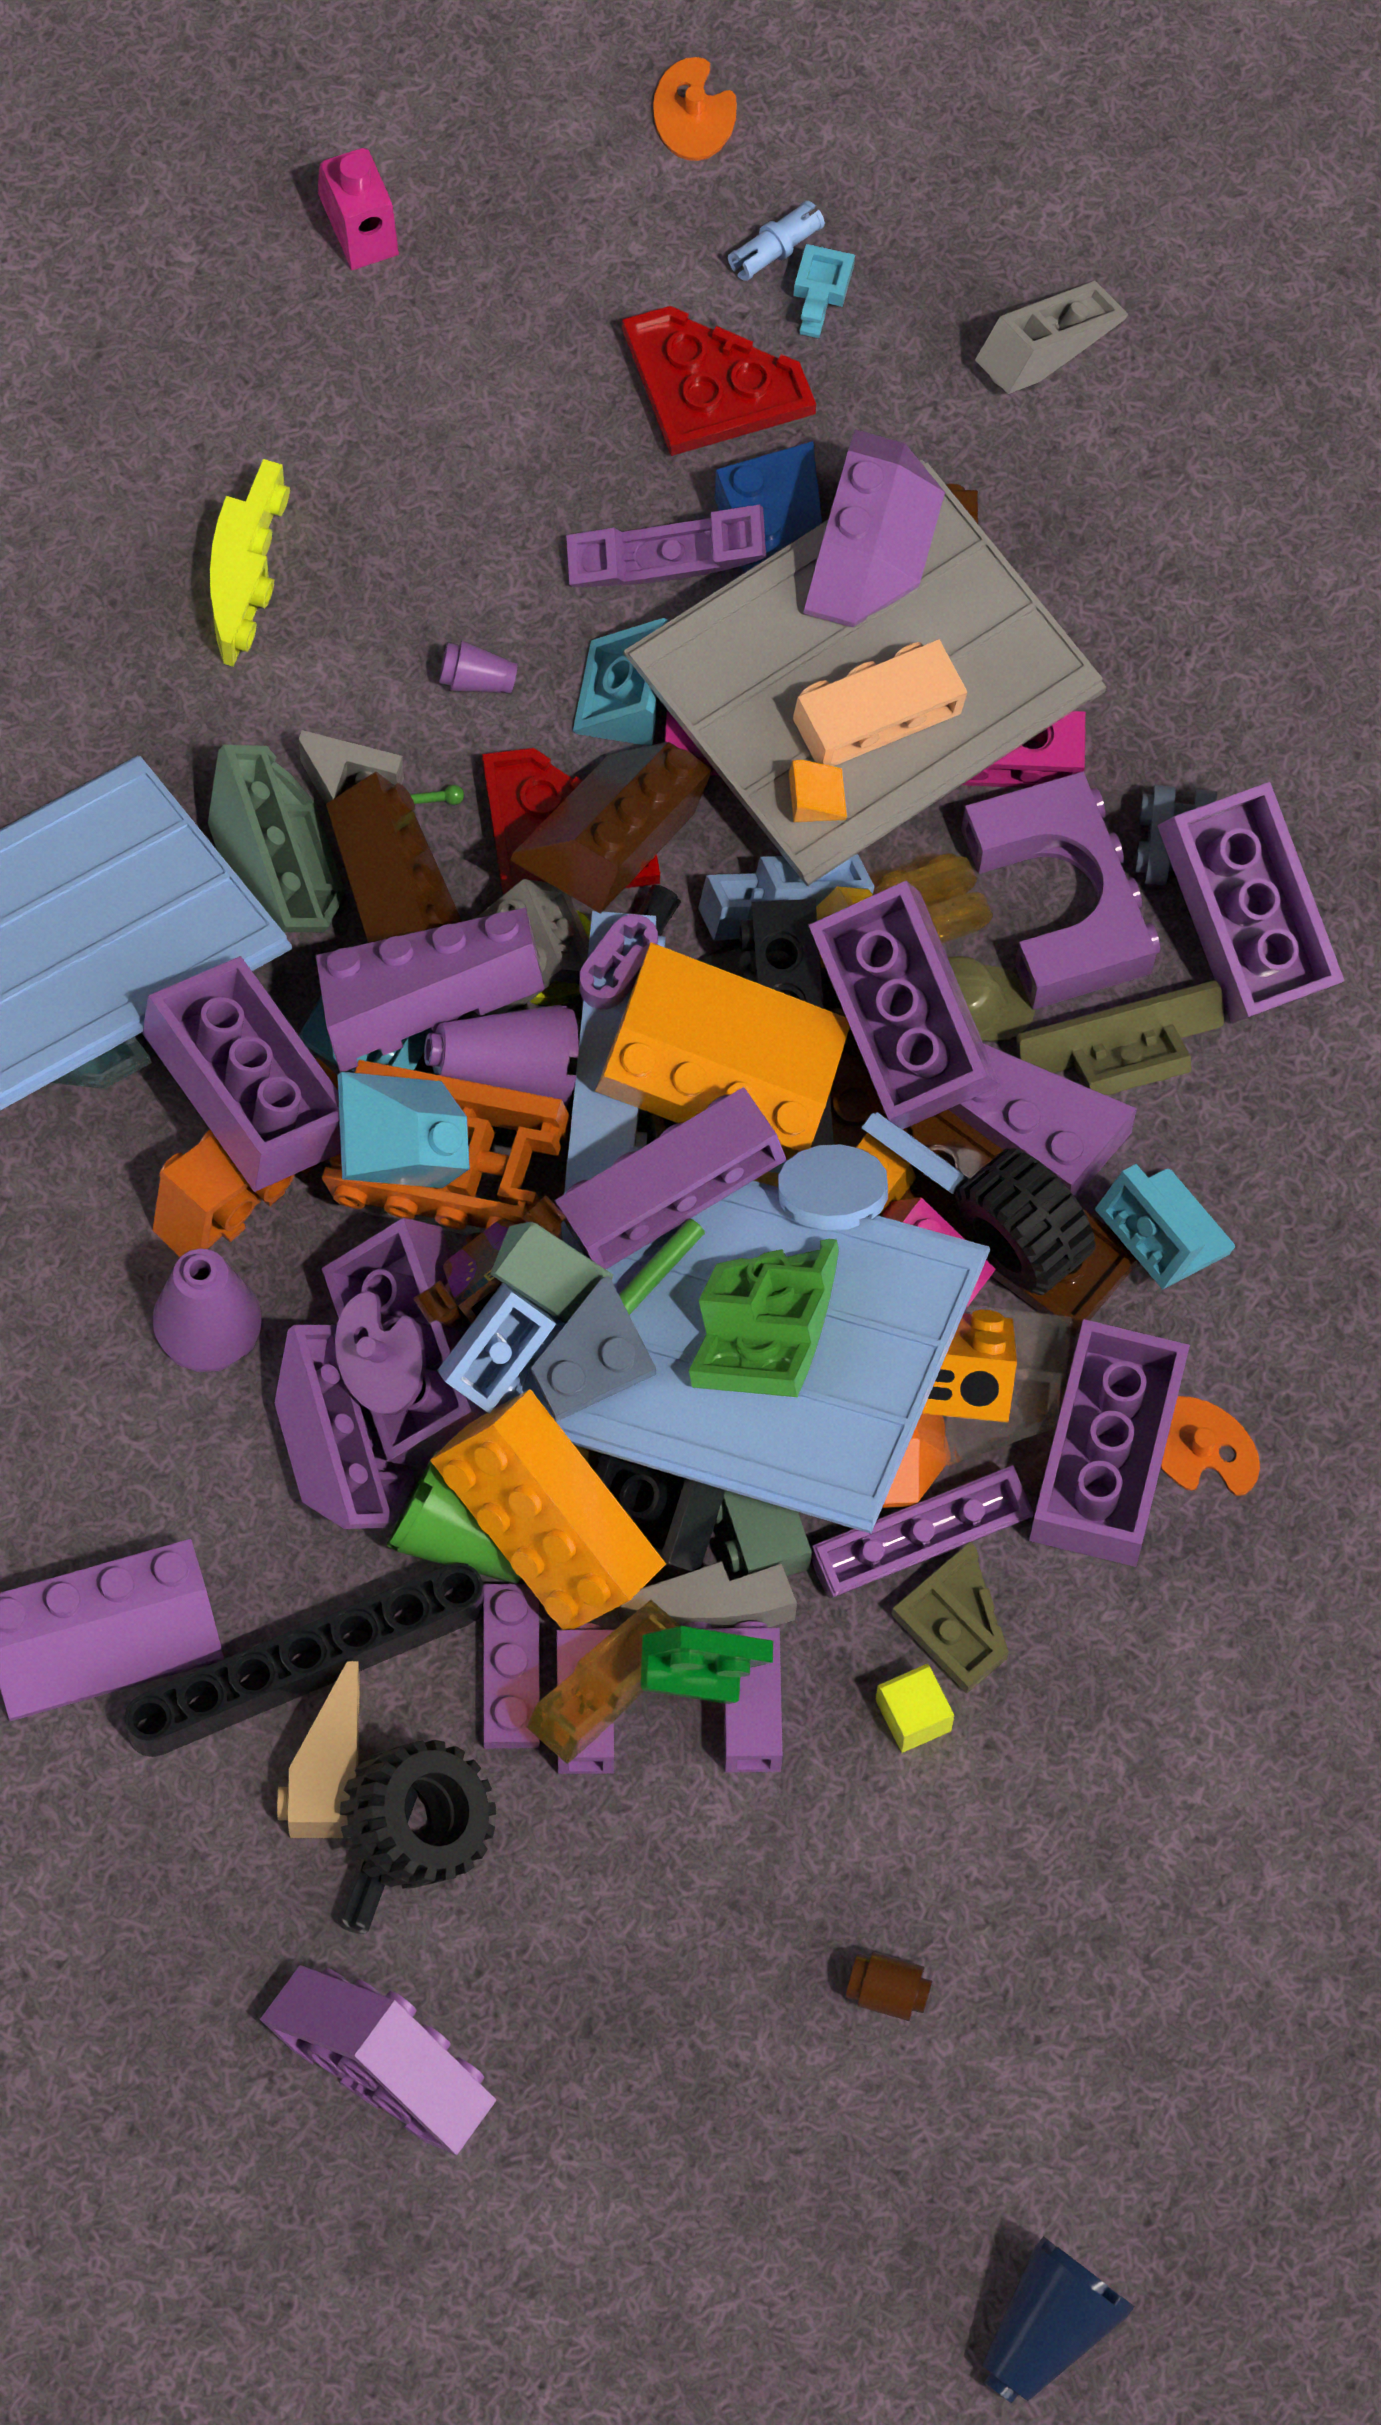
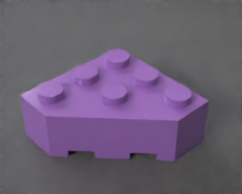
M300 1965L260 2018L293 2052L312 2065L316 2062L332 2075L342 2078L340 2081L341 2085L376 2109L381 2107L394 2118L406 2123L405 2129L425 2143L457 2155L496 2102V2099L481 2085L484 2079L483 2074L467 2061L461 2058L455 2059L447 2051L451 2045L450 2042L441 2033L428 2025L423 2024L421 2026L413 2018L417 2010L410 2002L393 1991H389L386 1996H383L371 1985L360 1979L351 1984L332 1969L325 1968L320 1973Z

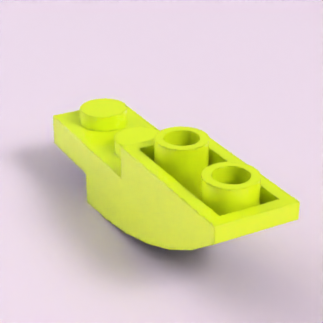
M266 459L262 460L246 502L229 496L225 497L212 543L210 593L216 638L223 663L233 667L240 650L248 652L251 648L256 633L257 624L253 622V618L257 608L265 609L272 596L274 579L269 578L266 556L272 540V530L268 528L274 515H283L290 494V487L284 485L283 465Z

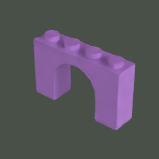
M1084 771L965 806L961 831L979 874L1031 858L1052 857L1067 861L1078 867L1090 879L1096 890L1098 905L1082 922L1019 942L1015 967L1032 1010L1152 974L1156 954L1160 953L1161 950L1159 937L1152 923L1145 924L1139 908L1142 907V898L1137 882L1134 878L1127 879L1121 865L1124 861V855L1120 840L1116 833H1108L1103 818H1105V806L1102 796L1097 788L1090 789Z
M757 1621L741 1622L736 1624L734 1628L712 1629V1625L705 1622L681 1624L680 1626L773 1641V1663L750 1668L749 1676L740 1677L739 1701L732 1704L721 1703L724 1712L725 1772H781L783 1752L780 1628H767V1624ZM636 1622L625 1625L623 1629L601 1630L599 1625L593 1623H586L574 1630H557L558 1774L614 1773V1708L617 1699L625 1686L641 1674L642 1635L664 1629H657L656 1625L651 1623Z

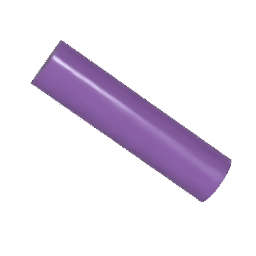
M1012 1465L880 1518L876 1521L871 1534L853 1529L810 1547L812 1551L811 1560L826 1595L832 1599L969 1542L1034 1517V1513L1016 1470Z

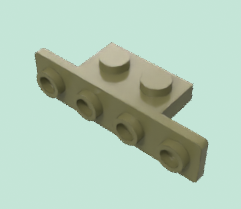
M1210 981L1020 1033L1016 1037L1018 1058L1052 1073L1074 1068L1083 1086L1104 1095H1113L1120 1091L1157 1081H1164L1171 1077L1192 1072L1191 1056L1181 1038L1217 1029L1224 1025L1222 989L1217 981Z

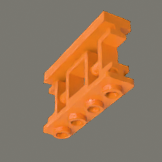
M364 1060L358 1061L355 1073L442 1081L467 1116L468 1138H471L469 1145L470 1169L444 1188L343 1180L341 1154L330 1158L332 1167H325L322 1175V1180L336 1202L354 1209H362L365 1204L382 1207L389 1214L399 1218L414 1219L415 1215L435 1218L443 1226L458 1230L465 1229L466 1225L487 1229L498 1220L504 1218L516 1225L526 1223L522 1217L540 1201L536 1192L521 1189L532 1152L536 1151L558 1156L561 1149L559 1141H567L572 1119L562 1099ZM492 1126L517 1131L510 1155L490 1152L495 1135ZM483 1172L503 1176L497 1193L501 1202L475 1197Z

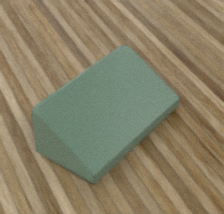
M534 1222L509 1226L490 1275L565 1324L602 1278L607 1276L611 1280L613 1278L612 1273Z

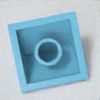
M661 618L591 640L573 732L579 735L646 746L653 745L661 701L626 658L623 651L669 622V620Z

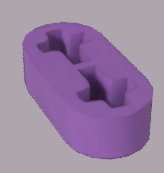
M629 914L621 917L612 925L580 970L579 992L582 999L589 1006L596 1009H610L616 1007L624 1000L636 982L650 942L658 945V931L653 922L639 914ZM637 933L643 935V947L635 945L625 957L621 955L624 950L625 937L632 939ZM614 967L616 969L613 974L614 988L605 985L601 990L595 989L593 976L602 979Z

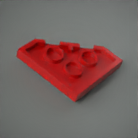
M673 306L622 319V331L671 456L816 414L815 399L801 364L797 360L783 354L777 358L754 348L753 341L718 326L713 330L689 319V313Z
M535 748L482 754V765L503 896L523 879L546 882L510 859L513 852L583 780L577 776L574 779L553 766L551 759ZM657 854L625 888L660 884Z

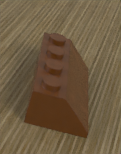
M670 742L610 754L513 852L510 860L601 914L694 815L713 768L697 759L689 751L680 749Z

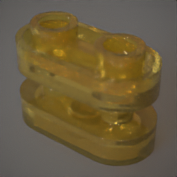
M952 853L940 855L931 860L927 866L910 872L897 870L886 874L878 881V887L872 894L875 895L904 881L909 882L920 891L941 943L974 933L985 927L993 918V913L983 893H967L977 882V877L969 859L966 857H956Z

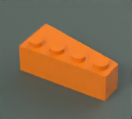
M316 1058L318 1064L338 1090V1075L319 1058ZM209 1129L198 1145L185 1154L180 1152L173 1155L161 1168L152 1230L179 1257L194 1249H208L222 1236L231 1242L246 1229L243 1222L249 1217L255 1206L262 1200L269 1207L285 1194V1190L293 1181L295 1174L254 1192ZM316 1165L303 1170L302 1172L307 1174Z

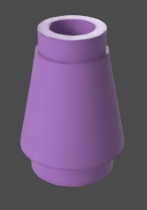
M462 640L460 645L447 642L440 670L439 683L450 685V691L505 692L511 694L518 663L510 662L505 658Z

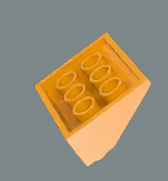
M650 942L595 1092L676 1123H684L706 1110L715 1099L723 1095H731L745 1087L776 1132L786 1160H789L798 1152L811 1148L828 1100L850 1025L844 1016Z

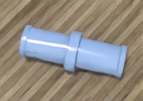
M805 200L798 208L778 222L769 221L760 228L759 235L728 254V261L732 270L736 271L743 265L744 269L737 276L743 281H748L754 274L774 260L783 261L793 253L794 246L824 227L825 222L820 210L809 216L808 212L813 210L816 205Z

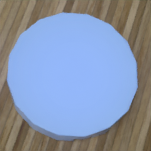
M841 1144L818 1145L798 1152L784 1163L778 1174L779 1204L785 1212L788 1209L794 1213V1220L806 1227L824 1231L848 1230L860 1226V1219L871 1214L872 1220L882 1212L888 1200L887 1171L875 1156L860 1148Z

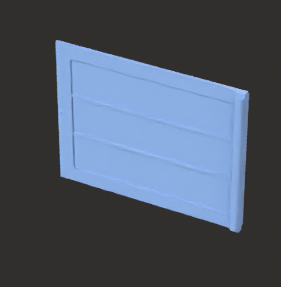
M141 756L133 757L0 829V1110L143 1032L148 995L239 956L244 959L251 971H254L292 950V945L287 940L285 933Z
M625 1145L624 1149L621 1148L617 1159L628 1152L638 1151L640 1148ZM753 1180L691 1218L704 1229L705 1234L629 1315L656 1367V1375L557 1421V1424L574 1445L871 1534L988 1257L990 1247L878 1215L871 1220V1214L860 1219V1226L848 1230L824 1231L806 1227L794 1220V1213L788 1209L785 1212L780 1206L778 1187ZM684 1223L606 1269L613 1275L611 1281L618 1294ZM837 1239L839 1253L830 1301L816 1352L798 1397L692 1388L689 1369L706 1336L699 1298L715 1265L740 1258L751 1259L759 1257L763 1253L783 1249L786 1257L820 1250V1240ZM578 1245L576 1250L585 1255L580 1246ZM548 1313L556 1323L551 1331L554 1333L552 1342L565 1326V1323ZM531 1358L521 1371L519 1376L521 1378L509 1400L531 1389L552 1416L531 1374V1367L538 1358L536 1360Z

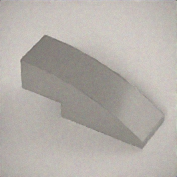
M719 1562L642 1588L629 1602L617 1607V1615L620 1623L623 1625L645 1622L656 1625L657 1629L673 1628L687 1622H705L712 1625V1629L734 1628L736 1624L746 1621L762 1622L767 1624L768 1628L794 1621L797 1602L782 1564L729 1581L723 1563Z

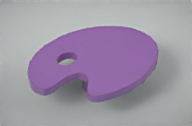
M368 1291L356 1295L342 1310L336 1327L335 1351L338 1368L348 1390L361 1405L375 1413L396 1415L407 1410L415 1402L422 1390L426 1369L423 1339L416 1321L407 1315L402 1316L389 1331H384L381 1325V1302L379 1295ZM365 1328L368 1331L369 1337H363L358 1341L360 1330Z

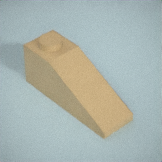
M358 1661L346 1662L289 1767L288 1787H278V1820H288L290 1838H343L341 1826L348 1825L347 1816L340 1815V1804L350 1799V1795L343 1791L347 1781L358 1777L354 1771L358 1767L360 1674Z

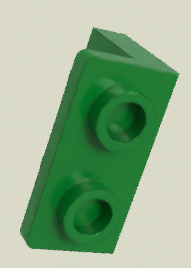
M677 1626L643 1634L641 1688L644 1691L725 1704L736 1703L739 1701L740 1677L749 1676L750 1668L773 1663V1641L687 1626Z

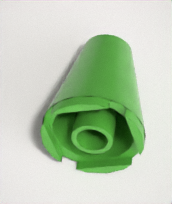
M430 1461L415 1486L404 1513H401L389 1537L387 1546L396 1550V1552L443 1565L453 1563L468 1564L475 1568L480 1575L517 1584L521 1577L515 1573L507 1558L489 1535L480 1528L475 1517L457 1494L448 1487L443 1476Z

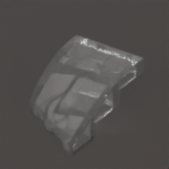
M970 1304L964 1311L967 1314L985 1309L999 1312L1005 1318H1013L1017 1366L1009 1423L947 1416L944 1439L945 1465L956 1464L1057 1427L1073 1316Z

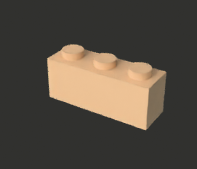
M940 639L924 646L921 642H916L902 648L895 654L894 658L877 665L874 661L866 662L855 667L843 679L830 684L824 680L808 686L798 696L793 721L815 763L836 766L960 715L968 692Z

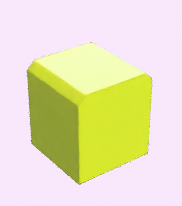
M928 1664L877 1686L876 1702L901 1753L951 1732L954 1713Z

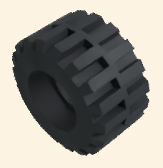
M1004 1149L954 1193L958 1215L971 1240L974 1243L989 1246L990 1252L987 1260L1012 1283L1030 1293L1037 1295L1047 1293L1087 1259L1096 1248L1095 1237L1089 1220L1071 1191L1044 1164L1018 1149Z
M421 1740L378 1752L371 1756L372 1760L362 1762L354 1770L358 1777L349 1779L343 1790L350 1795V1799L340 1804V1815L347 1816L348 1825L341 1826L343 1839L348 1837L352 1839L354 1846L348 1851L354 1861L364 1859L366 1862L362 1869L370 1877L381 1875V1883L390 1887L401 1885L402 1889L417 1888L454 1879L457 1875L465 1874L474 1868L472 1861L483 1858L488 1850L483 1840L493 1838L495 1826L489 1824V1816L496 1815L495 1802L488 1803L486 1792L491 1791L492 1788L488 1779H479L477 1775L481 1770L479 1764L474 1759L463 1761L464 1750L457 1746L445 1748L444 1741L431 1740L424 1742ZM410 1786L415 1788L424 1797L430 1809L431 1830L426 1842L421 1841L412 1832L406 1820L404 1806Z

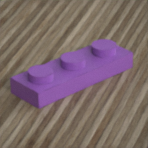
M484 1584V1749L540 1748L539 1599L527 1584Z

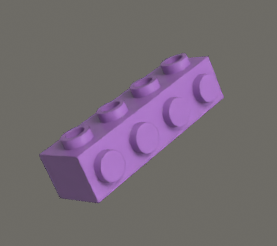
M742 1087L731 1095H723L715 1099L706 1110L686 1122L670 1126L658 1139L638 1151L622 1155L614 1162L613 1166L593 1178L577 1182L567 1190L566 1194L556 1199L555 1203L558 1209L567 1217L564 1222L586 1257L604 1269H608L787 1160L776 1132L745 1087Z

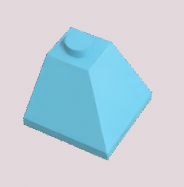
M350 1072L338 1074L343 1180L444 1188L470 1169L467 1116L442 1081Z

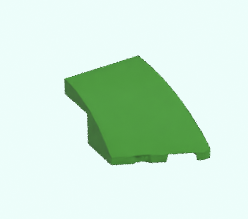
M837 1239L820 1240V1250L786 1257L783 1249L763 1253L759 1257L751 1259L740 1258L715 1265L699 1298L706 1336L689 1369L692 1388L798 1397L816 1352L830 1301L839 1253Z

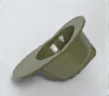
M955 956L948 958L982 1041H1008L1017 1037L1018 1034L1023 1033L1033 1021L1036 1009L1032 1010L1022 982L1013 971L997 966L984 965L970 957Z

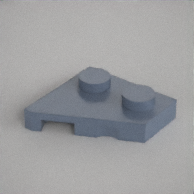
M609 1276L599 1281L531 1367V1374L556 1422L656 1375V1367Z

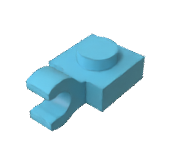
M806 244L794 284V296L806 299L801 314V319L803 320L800 328L801 335L820 338L827 305L832 304L843 307L854 268V254Z

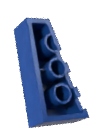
M813 441L716 469L715 501L719 511L753 505L763 506L766 558L741 566L744 573L822 524Z

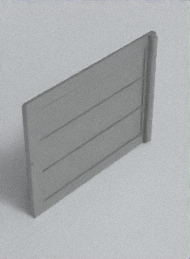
M920 460V462L945 491L921 582L917 589L888 607L868 616L867 620L854 628L803 614L827 527V520L623 651L626 658L806 886L823 877L1086 702L1093 701L1105 693L1106 690L1101 675L929 463L925 464L923 460ZM940 639L968 692L961 714L834 766L842 768L847 813L846 820L793 822L789 770L792 760L815 762L793 721L797 699L801 692L819 681L826 680L830 684L847 677L851 670L863 663L874 661L877 665L892 659L899 650L912 643L921 642L924 646Z

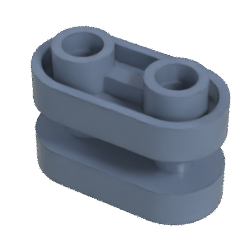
M1154 784L1152 795L1142 794L1139 825L1149 826L1147 842L1138 841L1135 872L1145 873L1144 884L1166 886L1168 871H1174L1157 825L1176 815L1217 801V791L1196 789L1193 804L1175 803L1176 788L1173 786Z

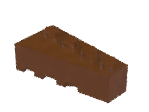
M374 772L326 803L368 943L462 922L413 811L415 810L414 801L403 785L400 783L394 785L378 772Z

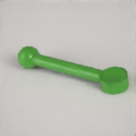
M450 785L445 791L410 794L414 804L446 801L450 805H458L464 799V791L458 785Z

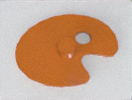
M699 57L685 58L672 65L660 79L653 102L654 122L662 142L676 156L692 161L708 159L722 149L732 135L737 109L736 95L733 91L726 90L713 96L705 93L704 85L710 74V62L705 58ZM681 85L690 86L686 90L685 97H681L677 93Z
M1178 1396L1161 1463L1162 1471L1179 1486L1193 1491L1199 1485L1202 1471L1206 1468L1214 1469L1219 1473L1230 1492L1235 1496L1246 1495L1256 1484L1260 1471L1259 1454L1247 1431L1233 1416L1222 1408L1198 1398ZM1222 1446L1231 1447L1236 1454V1459L1232 1462L1224 1461L1220 1457L1219 1449Z

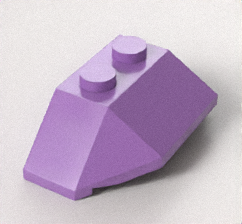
M855 429L828 519L803 614L854 628L867 620L868 616L888 607L919 587L945 491L905 443Z
M293 1325L287 1332L274 1404L302 1503L343 1529L390 1528L396 1523L399 1512L415 1482L411 1466L387 1461L370 1409L361 1405L345 1385L336 1360L335 1334L337 1325Z

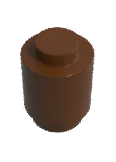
M872 1952L871 1957L857 1953L845 1997L857 2000V2007L910 2021L913 2011L924 2013L932 1980L922 1978L924 1966Z

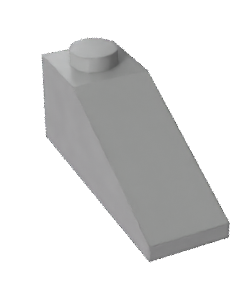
M1092 281L1000 316L975 361L990 375L995 384L1002 387L1007 394H1010L1045 379L1127 318L1128 313L1096 281Z

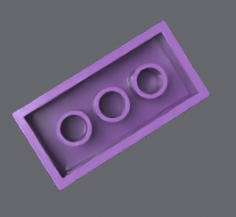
M1270 782L1176 815L1157 825L1212 974L1222 989V1001L1231 1024L1344 982L1336 956Z
M904 881L809 924L811 933L890 1122L901 1129H905L1001 1086L919 890L909 882Z
M241 956L148 995L143 1035L254 1192L341 1154L338 1090Z
M407 1218L400 1219L324 1266L322 1271L338 1318H340L342 1310L352 1298L368 1291L379 1295L381 1302V1325L384 1331H389L402 1316L407 1315L416 1321L425 1346L426 1357L422 1390L415 1402L401 1413L383 1415L371 1411L387 1461L426 1469L430 1459L437 1450L440 1451L467 1424L488 1412L447 1384L437 1371L472 1323L469 1321L468 1324L457 1329L450 1328L437 1320L429 1324L413 1298L432 1287L440 1280L444 1286L448 1283L443 1265L452 1255L442 1227ZM365 1328L360 1330L358 1341L363 1337H369L368 1331Z
M1083 1319L1029 1541L1125 1565L1137 1566L1190 1345Z

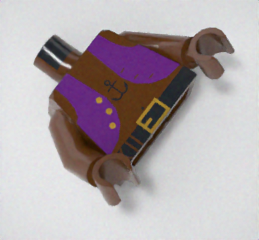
M545 1195L522 1218L525 1222L538 1224L563 1241L561 1223L567 1217ZM506 1218L500 1219L484 1232H475L465 1238L461 1249L446 1260L443 1265L448 1283L444 1286L440 1280L413 1298L429 1324L437 1320L450 1328L457 1329L468 1324L469 1321L471 1323L474 1322L503 1283L490 1275L509 1226L516 1224Z

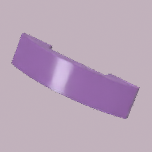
M761 505L711 512V518L631 531L621 532L616 528H608L566 535L569 585L572 587L632 585L683 579L736 568L766 558L763 506Z

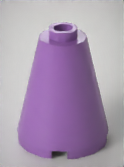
M553 1005L439 1023L435 1033H428L424 1048L425 1064L433 1067L435 1075L562 1099L565 1107H567L570 1103L576 1081V1075H567L570 1057L578 1058L579 1053L578 1026L575 1013L572 1009H567L566 1006Z
M194 1249L178 1259L155 1304L153 1312L154 1334L162 1349L177 1365L196 1372L221 1371L230 1367V1364L239 1360L244 1355L246 1356L254 1348L261 1331L260 1305L252 1289L219 1254L208 1249Z

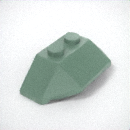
M224 744L218 750L208 825L217 851L283 932L324 933L330 926L332 918L346 892L315 802L295 778L275 762L277 757L268 746Z

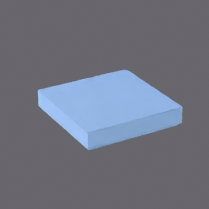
M878 1112L876 1114L872 1113L862 1126V1129L952 1194L970 1179Z

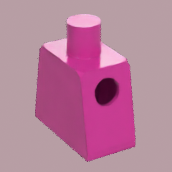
M360 148L321 162L319 164L318 195L351 270L399 255L392 202L367 148ZM369 218L371 231H360V224Z

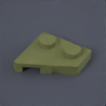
M971 1542L892 1609L891 1615L966 1694L1007 1660L1009 1653L1002 1629L998 1626L994 1614L995 1606L990 1590L986 1588L978 1563L979 1555L977 1549Z

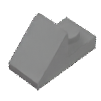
M304 730L301 731L299 737L300 760L325 804L345 792L347 784L356 785L374 772H378L394 785L397 783L402 785L404 780L403 756Z

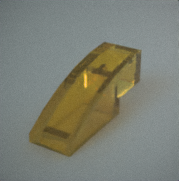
M652 1600L648 1601L578 1661L574 1672L536 1704L527 1728L566 1764L571 1762L644 1692L641 1688L642 1635L680 1625Z

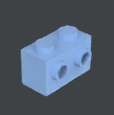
M502 1283L437 1371L447 1384L490 1414L497 1403L500 1405L504 1404L514 1393L521 1379L518 1375L531 1358L536 1360L548 1347L554 1335L551 1331L556 1323L543 1309Z

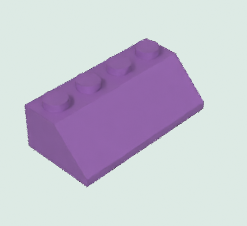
M191 1539L0 1593V1689L9 1721L164 1678L224 1659L208 1594Z

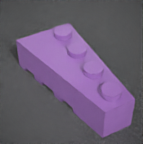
M526 907L316 955L326 1027L340 1073L357 1067L356 1058L380 1049L384 1056L403 1048L402 1039L429 1028L435 1033L439 1023L456 1021L459 1016L470 1011H474L481 1016L545 989L539 955Z
M984 1044L1001 1086L948 1110L1001 1149L1015 1148L1040 1161L1077 1198L1132 1133L1137 1108Z

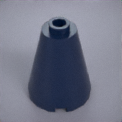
M1043 2236L1039 2243L1035 2245L982 2366L990 2372V2375L984 2382L1010 2403H1013L1018 2395L1029 2401L1123 2322L1135 2306L1114 2292L1102 2280Z

